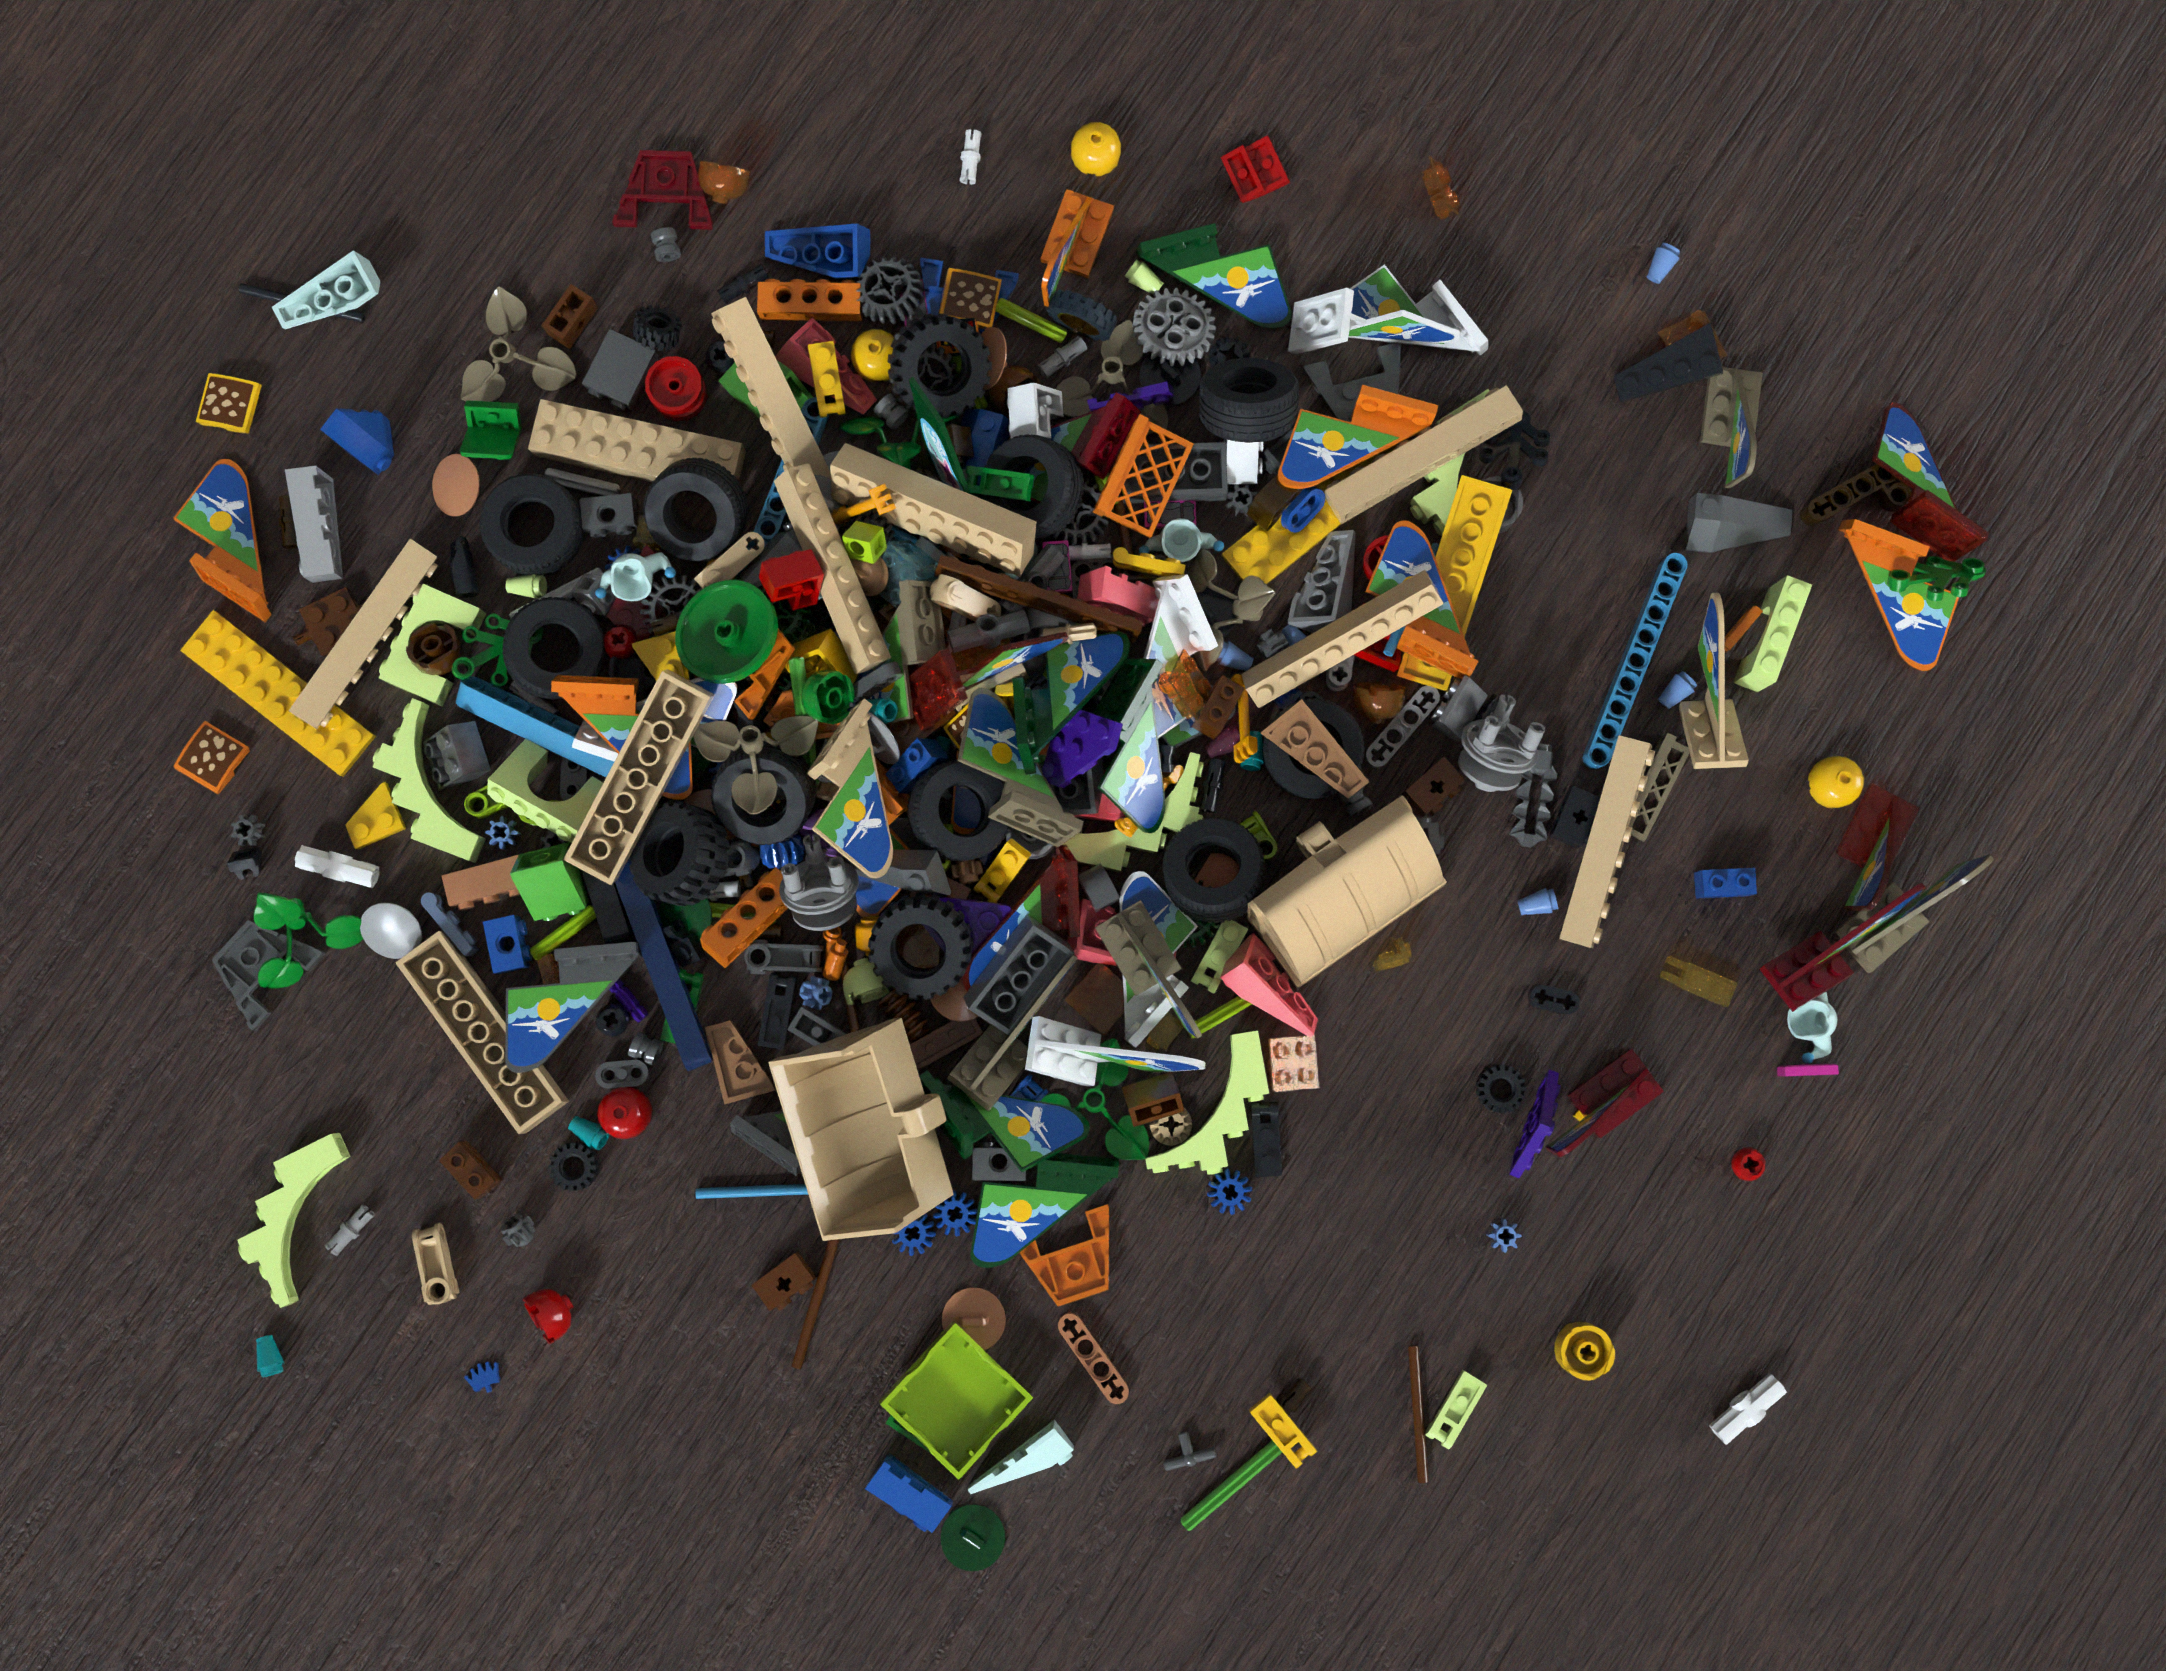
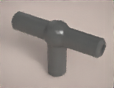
M1184 1431L1178 1434L1183 1455L1164 1460L1163 1464L1166 1471L1183 1466L1192 1467L1198 1462L1216 1458L1217 1453L1214 1447L1194 1452L1189 1433Z

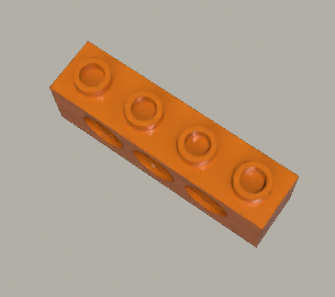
M766 279L765 282H758L757 313L760 320L809 321L813 317L816 321H862L863 312L860 301H857L861 297V293L856 291L861 288V284L855 283L856 281L854 280L831 283V281L820 279L816 282H806L801 279L780 282L777 279ZM783 295L791 296L788 302H779L780 297ZM814 295L817 297L812 303L804 302L807 296ZM838 295L842 297L839 303L834 304L830 302L833 296Z
M776 867L771 872L764 873L752 890H746L733 908H727L714 926L710 925L703 931L700 938L702 948L724 968L733 962L788 909L780 897L779 888L783 876ZM765 895L774 896L770 901L762 900V897ZM746 913L755 914L751 919L743 918V915ZM730 930L736 932L732 937L723 936L725 932Z

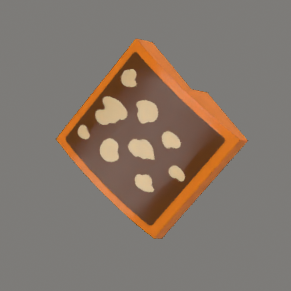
M204 721L182 750L174 764V768L216 794H219L235 776L234 769L250 750L245 744Z

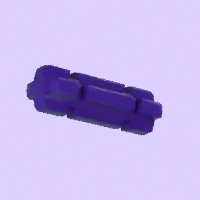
M618 979L609 989L610 992L615 993L616 999L628 1012H631V1016L635 1021L641 1022L648 1016V1011L639 1005L640 1002L627 987H623L624 983Z

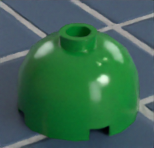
M822 670L812 674L804 683L801 692V701L806 713L814 720L828 724L842 722L849 715L850 711L847 709L849 703L854 702L855 697L854 687L850 678L841 672L833 670Z

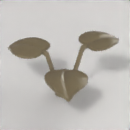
M502 287L495 289L486 310V323L490 331L496 335L505 334L503 337L494 340L489 347L490 354L494 358L492 361L495 363V368L490 362L485 360L474 361L466 368L460 396L464 401L492 402L498 399L506 387L504 377L498 374L500 362L509 363L514 358L535 365L532 372L533 379L544 390L555 391L561 389L576 379L575 365L562 350L554 347L542 348L538 352L536 361L516 353L515 347L506 341L511 337V331H519L525 326L528 312L526 306L519 298Z
M1130 320L1115 327L1110 339L1103 341L1101 346V355L1104 359L1102 373L1098 375V380L1091 390L1089 383L1078 376L1069 377L1057 386L1056 390L1062 391L1064 416L1075 418L1091 412L1087 400L1093 398L1092 395L1096 393L1103 380L1108 384L1120 383L1124 392L1131 395L1125 383V378H1123V365L1132 366L1141 360L1144 354V345L1136 344L1138 337L1133 336L1134 328ZM1150 404L1144 406L1141 415L1149 418L1148 421L1167 429L1168 415L1164 405L1155 406ZM1149 429L1147 435L1154 434L1156 432Z
M1200 549L1197 555L1193 557L1188 570V576L1195 592H1203L1208 586V588L1235 600L1232 604V613L1236 616L1234 619L1217 622L1213 626L1210 625L1218 644L1217 647L1209 651H1197L1194 653L1199 667L1203 671H1207L1218 659L1223 648V635L1218 628L1234 623L1242 624L1243 620H1260L1263 608L1276 592L1267 586L1261 578L1253 575L1243 580L1238 590V596L1213 585L1211 580L1217 574L1216 560L1209 551Z
M810 716L784 718L778 721L771 729V736L775 741L768 738L765 733L761 734L760 730L752 725L743 727L739 732L737 727L730 722L713 721L699 724L694 734V741L700 753L712 762L725 761L731 755V750L737 751L740 745L743 751L750 755L753 774L744 773L738 776L732 784L731 792L737 805L749 814H758L772 804L777 794V783L774 776L768 772L758 774L755 754L762 750L763 741L774 747L780 745L781 751L789 756L803 755L812 748L815 742L819 721L814 720Z

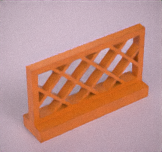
M1139 414L1129 431L1093 513L1101 517L1104 515L1151 538L1194 443L1148 421L1149 418ZM1149 429L1159 434L1162 444L1149 448L1146 440ZM1178 443L1186 448L1181 457L1172 459L1168 445ZM1143 444L1145 449L1139 451ZM1163 447L1168 461L1155 465L1151 451ZM1146 453L1151 467L1138 471L1135 459L1138 455ZM1179 461L1176 468L1174 463ZM1170 464L1173 473L1172 479L1162 482L1157 468ZM1131 468H1133L1134 473L1129 474ZM1153 470L1157 485L1145 488L1140 474ZM1136 476L1140 490L1127 494L1124 483L1126 479ZM1168 485L1167 490L1165 492L1163 486ZM1159 488L1162 495L1161 503L1151 506L1146 492ZM1122 490L1123 496L1118 498ZM1142 494L1147 508L1134 512L1129 498ZM1125 500L1130 514L1119 516L1111 512L1116 502ZM1158 508L1154 515L1153 509ZM1148 511L1152 520L1149 529L1140 526L1135 515Z

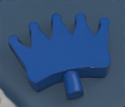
M486 1362V1370L479 1363L477 1364L478 1373L474 1368L470 1369L472 1379L469 1375L464 1376V1379L472 1386L474 1392H479L485 1387L487 1393L492 1391L490 1384L500 1382L498 1362L494 1363V1369L490 1362Z

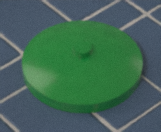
M724 580L711 584L699 591L687 603L679 617L675 632L678 656L690 672L704 681L726 684L742 680L754 673L770 655L778 633L777 614L769 598L760 589L748 582Z

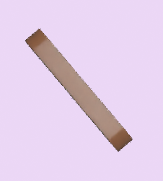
M1073 1312L1063 1314L1058 1321V1329L1107 1400L1113 1404L1123 1403L1129 1395V1388L1123 1377L1081 1318ZM1066 1318L1070 1321L1074 1319L1077 1321L1075 1329L1078 1333L1082 1329L1085 1334L1078 1336L1074 1342L1070 1340V1338L1074 1337L1073 1332L1070 1329L1066 1331L1063 1329ZM1087 1339L1092 1342L1093 1350L1091 1353L1082 1354L1079 1352L1078 1344L1081 1340ZM1103 1361L1108 1365L1109 1371L1105 1376H1097L1094 1373L1093 1367L1097 1362ZM1113 1374L1116 1375V1378L1112 1379L1113 1383L1117 1387L1121 1385L1124 1387L1121 1391L1122 1397L1120 1398L1117 1395H1110L1112 1388L1109 1383L1105 1386L1101 1383L1109 1380Z

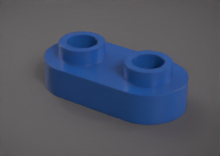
M1314 486L1303 489L1283 511L1281 516L1282 526L1293 533L1300 532L1324 506V492Z

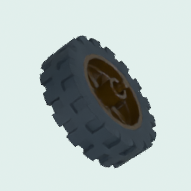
M1063 290L1055 291L1047 309L1048 315L1053 317L1055 322L1061 323V326L1064 328H1069L1076 334L1079 333L1083 337H1091L1097 341L1099 339L1101 341L1109 340L1118 321L1117 317L1112 314V311L1104 308V305L1101 303H1096L1089 297L1085 298L1082 294H1074L1068 290H1065V292Z

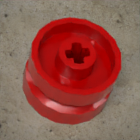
M679 356L665 357L656 361L648 370L645 379V390L650 401L662 416L673 421H687L697 416L704 408L707 400V386L697 367L688 359Z

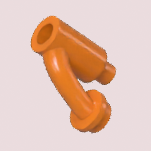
M840 927L824 930L822 934L824 939H826V963L822 974L831 981L840 979L848 955V950L846 949L847 942L842 939V930Z

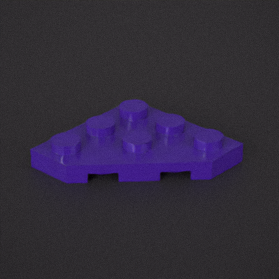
M1080 709L1049 743L1042 768L1043 775L1048 783L1065 788L1072 783L1071 779L1075 776L1084 774L1095 766L1097 760L1102 756L1110 755L1117 748L1123 723Z
M940 897V900L945 903L948 900L954 904L953 908L957 912L961 910L965 915L963 920L965 923L970 924L972 930L970 936L973 938L971 960L980 947L1013 911L1009 904ZM922 924L942 950L946 952V945L942 936L934 928Z
M1549 1069L1538 1087L1535 1095L1537 1098L1532 1112L1529 1111L1522 1130L1524 1133L1520 1139L1519 1147L1516 1146L1512 1156L1509 1175L1520 1178L1525 1169L1529 1170L1532 1166L1535 1152L1539 1154L1542 1150L1545 1136H1550L1553 1132L1555 1121L1552 1118L1558 1107L1555 1099L1561 1088V1085L1557 1084L1559 1073Z

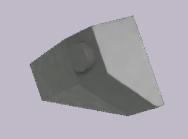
M791 521L783 525L784 529L775 534L762 552L752 560L736 580L748 582L758 588L762 586L759 579L762 562L771 557L778 558L790 555L794 551H803Z
M893 850L890 868L880 878H870L843 856L844 862L852 865L857 871L858 876L908 891L925 893L926 895L951 894L938 850Z

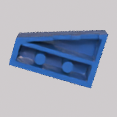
M891 1453L887 1454L865 1487L867 1491L892 1506L899 1514L912 1519L914 1525L924 1532L928 1530L933 1533L953 1504V1500Z

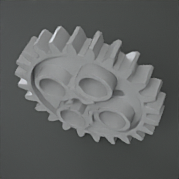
M1165 288L1163 295L1156 290L1153 298L1147 295L1145 303L1140 301L1138 310H1135L1132 327L1134 328L1133 336L1138 337L1136 344L1144 345L1143 353L1151 351L1152 360L1159 356L1160 364H1163L1166 359L1170 361L1171 366L1174 365L1175 360H1178L1181 366H1184L1185 359L1194 363L1195 356L1201 359L1204 351H1209L1210 344L1214 340L1216 326H1214L1215 317H1210L1211 308L1204 309L1205 301L1197 303L1196 294L1189 298L1188 290H1185L1182 295L1179 294L1177 288L1174 289L1173 294H1170L1168 289Z

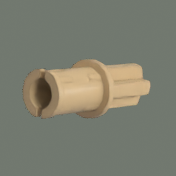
M1067 623L1063 627L1043 629V637L1060 633V637L1056 640L1063 639L1061 643L1068 642V644H1073V641L1094 639L1097 636L1094 623L1072 626L1070 623Z

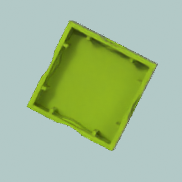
M952 1321L879 1400V1403L907 1431L911 1432L926 1446L931 1454L959 1480L986 1451L991 1440L1016 1418L1033 1397L962 1328Z

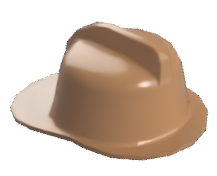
M881 557L874 564L849 558L865 595L875 596L885 589L888 583L889 572L885 561Z

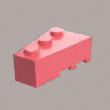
M1108 566L1080 575L1078 599H1082L1087 604L1096 607H1106L1111 612L1120 615H1130L1136 620L1143 622L1142 627L1154 621L1159 602L1155 594V588L1140 581H1136V584L1127 581L1128 576L1123 573L1119 574V577L1111 574V568Z

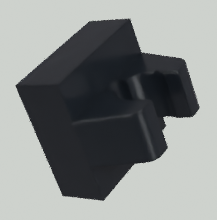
M259 847L233 852L227 862L230 872H235L238 878L242 880L247 875L245 869H250L253 871L254 877H257L261 872V851Z

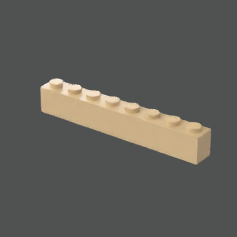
M744 297L711 313L713 316V326L718 333H721L725 341V351L730 358L734 359L737 365V375L743 383L745 382L749 390V400L754 407L757 406L761 415L760 422L763 428L769 431L773 439L771 442L772 447L784 462V471L787 468L810 464L814 475H821L831 479V472L747 298Z
M1507 385L1501 389H1492L1485 395L1484 399L1478 402L1472 401L1462 409L1463 411L1458 414L1447 415L1434 428L1427 427L1423 429L1415 439L1399 443L1395 450L1389 454L1383 453L1378 455L1365 468L1361 466L1354 469L1346 479L1342 481L1339 479L1329 484L1327 490H1325V499L1339 522L1343 524L1521 421L1523 410Z
M810 464L787 468L774 480V484L802 550L812 549L824 573L820 592L853 671L856 675L876 669L889 660L891 656Z
M409 539L289 709L290 713L315 729H318L320 725L324 728L333 717V714L330 713L335 704L340 706L349 694L345 689L350 682L353 684L357 683L364 672L360 669L364 662L368 661L370 663L379 650L375 648L381 639L383 641L388 639L394 630L390 625L395 618L398 620L402 619L409 608L405 605L409 598L418 595L422 587L420 583L425 576L430 578L437 569L438 565L435 563L437 560L436 555L412 539Z
M1426 570L1421 571L1242 673L1246 691L1258 708L1264 706L1443 605L1444 603Z
M1618 736L1559 939L1593 948L1594 943H1600L1603 929L1599 928L1601 919H1606L1608 916L1610 903L1606 902L1609 892L1614 893L1618 881V878L1614 877L1616 868H1621L1623 865L1625 853L1621 851L1624 842H1629L1633 827H1629L1632 816H1637L1640 802L1636 801L1639 791H1644L1648 776H1644L1646 766H1651L1654 759L1655 751L1651 750L1652 745L1650 743Z

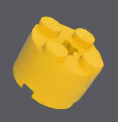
M1574 1322L1567 1324L1559 1332L1555 1341L1554 1351L1557 1362L1564 1370L1576 1378L1594 1380L1603 1374L1605 1375L1614 1363L1615 1349L1609 1336L1602 1329L1590 1323ZM1586 1347L1589 1349L1588 1354L1580 1353L1581 1348Z

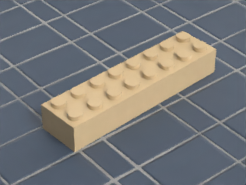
M540 399L528 449L535 457L653 482L662 471L676 461L686 458L692 459L693 457L715 461V463L721 464V467L724 466L726 470H729L736 477V480H739L746 455V450L742 443Z
M847 443L843 445L830 464L831 498L840 504L853 506L870 499L871 496L868 490L885 483L887 489L881 493L882 495L890 493L892 497L885 502L887 505L894 503L896 506L895 509L879 516L882 519L885 517L888 524L891 523L904 528L910 533L923 536L934 543L942 544L954 549L958 553L966 554L982 563L990 564L1006 573L1019 577L1034 554L1036 521ZM876 508L872 509L873 514L878 512Z
M668 669L661 672L566 853L564 861L610 885L618 880L715 694Z
M436 932L396 962L399 969L518 1134L529 1132L569 1102L543 1064L534 1070L524 1073H515L508 1069L505 1063L506 1013L462 952L445 932Z

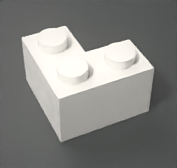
M1037 383L1007 388V406L1010 420L1009 433L1011 438L1013 439V437L1019 435L1033 434L1051 439L1050 420L1064 417L1062 391Z
M1224 439L1227 456V484H1257V474H1262V458H1258V451H1263V442L1245 443Z

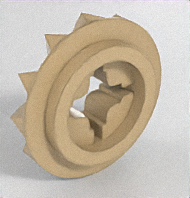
M1185 1108L1184 1112L1172 1115L1174 1121L1183 1123V1125L1174 1127L1172 1136H1170L1167 1127L1159 1126V1123L1167 1122L1168 1117L1150 1122L1151 1133L1157 1141L1173 1146L1187 1139L1192 1129V1120Z

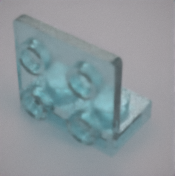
M910 540L888 541L887 549L881 558L888 567L889 578L885 589L879 594L897 609L901 603L899 581H921L922 579L936 577L934 574L938 563Z

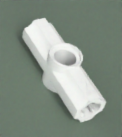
M301 845L295 856V867L322 874L323 877L342 882L349 881L373 888L380 874L379 866L357 861L353 857L332 851L328 853Z
M1769 1373L1749 1391H1743L1733 1398L1729 1404L1730 1407L1709 1426L1716 1436L1727 1445L1746 1427H1752L1759 1423L1765 1417L1766 1410L1787 1392L1782 1384Z

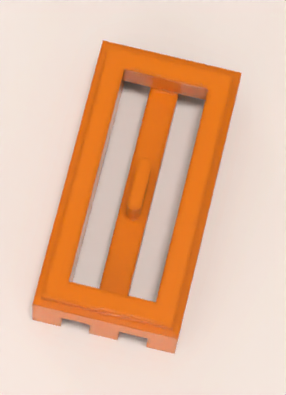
M1758 606L1748 609L1724 637L1725 653L1732 649L1763 612Z

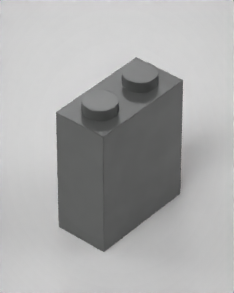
M609 329L582 384L587 389V394L594 399L601 401L604 398L611 401L610 405L620 411H624L626 408L633 412L645 389V379L648 370L656 361L660 360L656 350H650L648 346H641L642 343H637L635 340Z

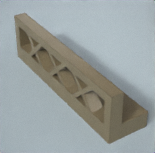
M1668 732L1661 736L1654 750L1655 755L1652 765L1646 766L1644 776H1648L1644 791H1639L1636 800L1640 802L1637 816L1643 815L1646 826L1642 833L1633 829L1631 836L1643 842L1650 833L1690 753L1688 747L1676 742L1677 737ZM1671 748L1682 752L1678 762L1668 763L1667 756ZM1675 766L1673 772H1671L1670 767ZM1666 769L1669 780L1666 785L1657 787L1655 780L1660 770ZM1664 789L1660 796L1659 790ZM1654 792L1657 804L1655 808L1646 810L1644 802L1648 794ZM1652 812L1650 818H1648L1647 813ZM1637 816L1631 817L1629 827L1633 826Z

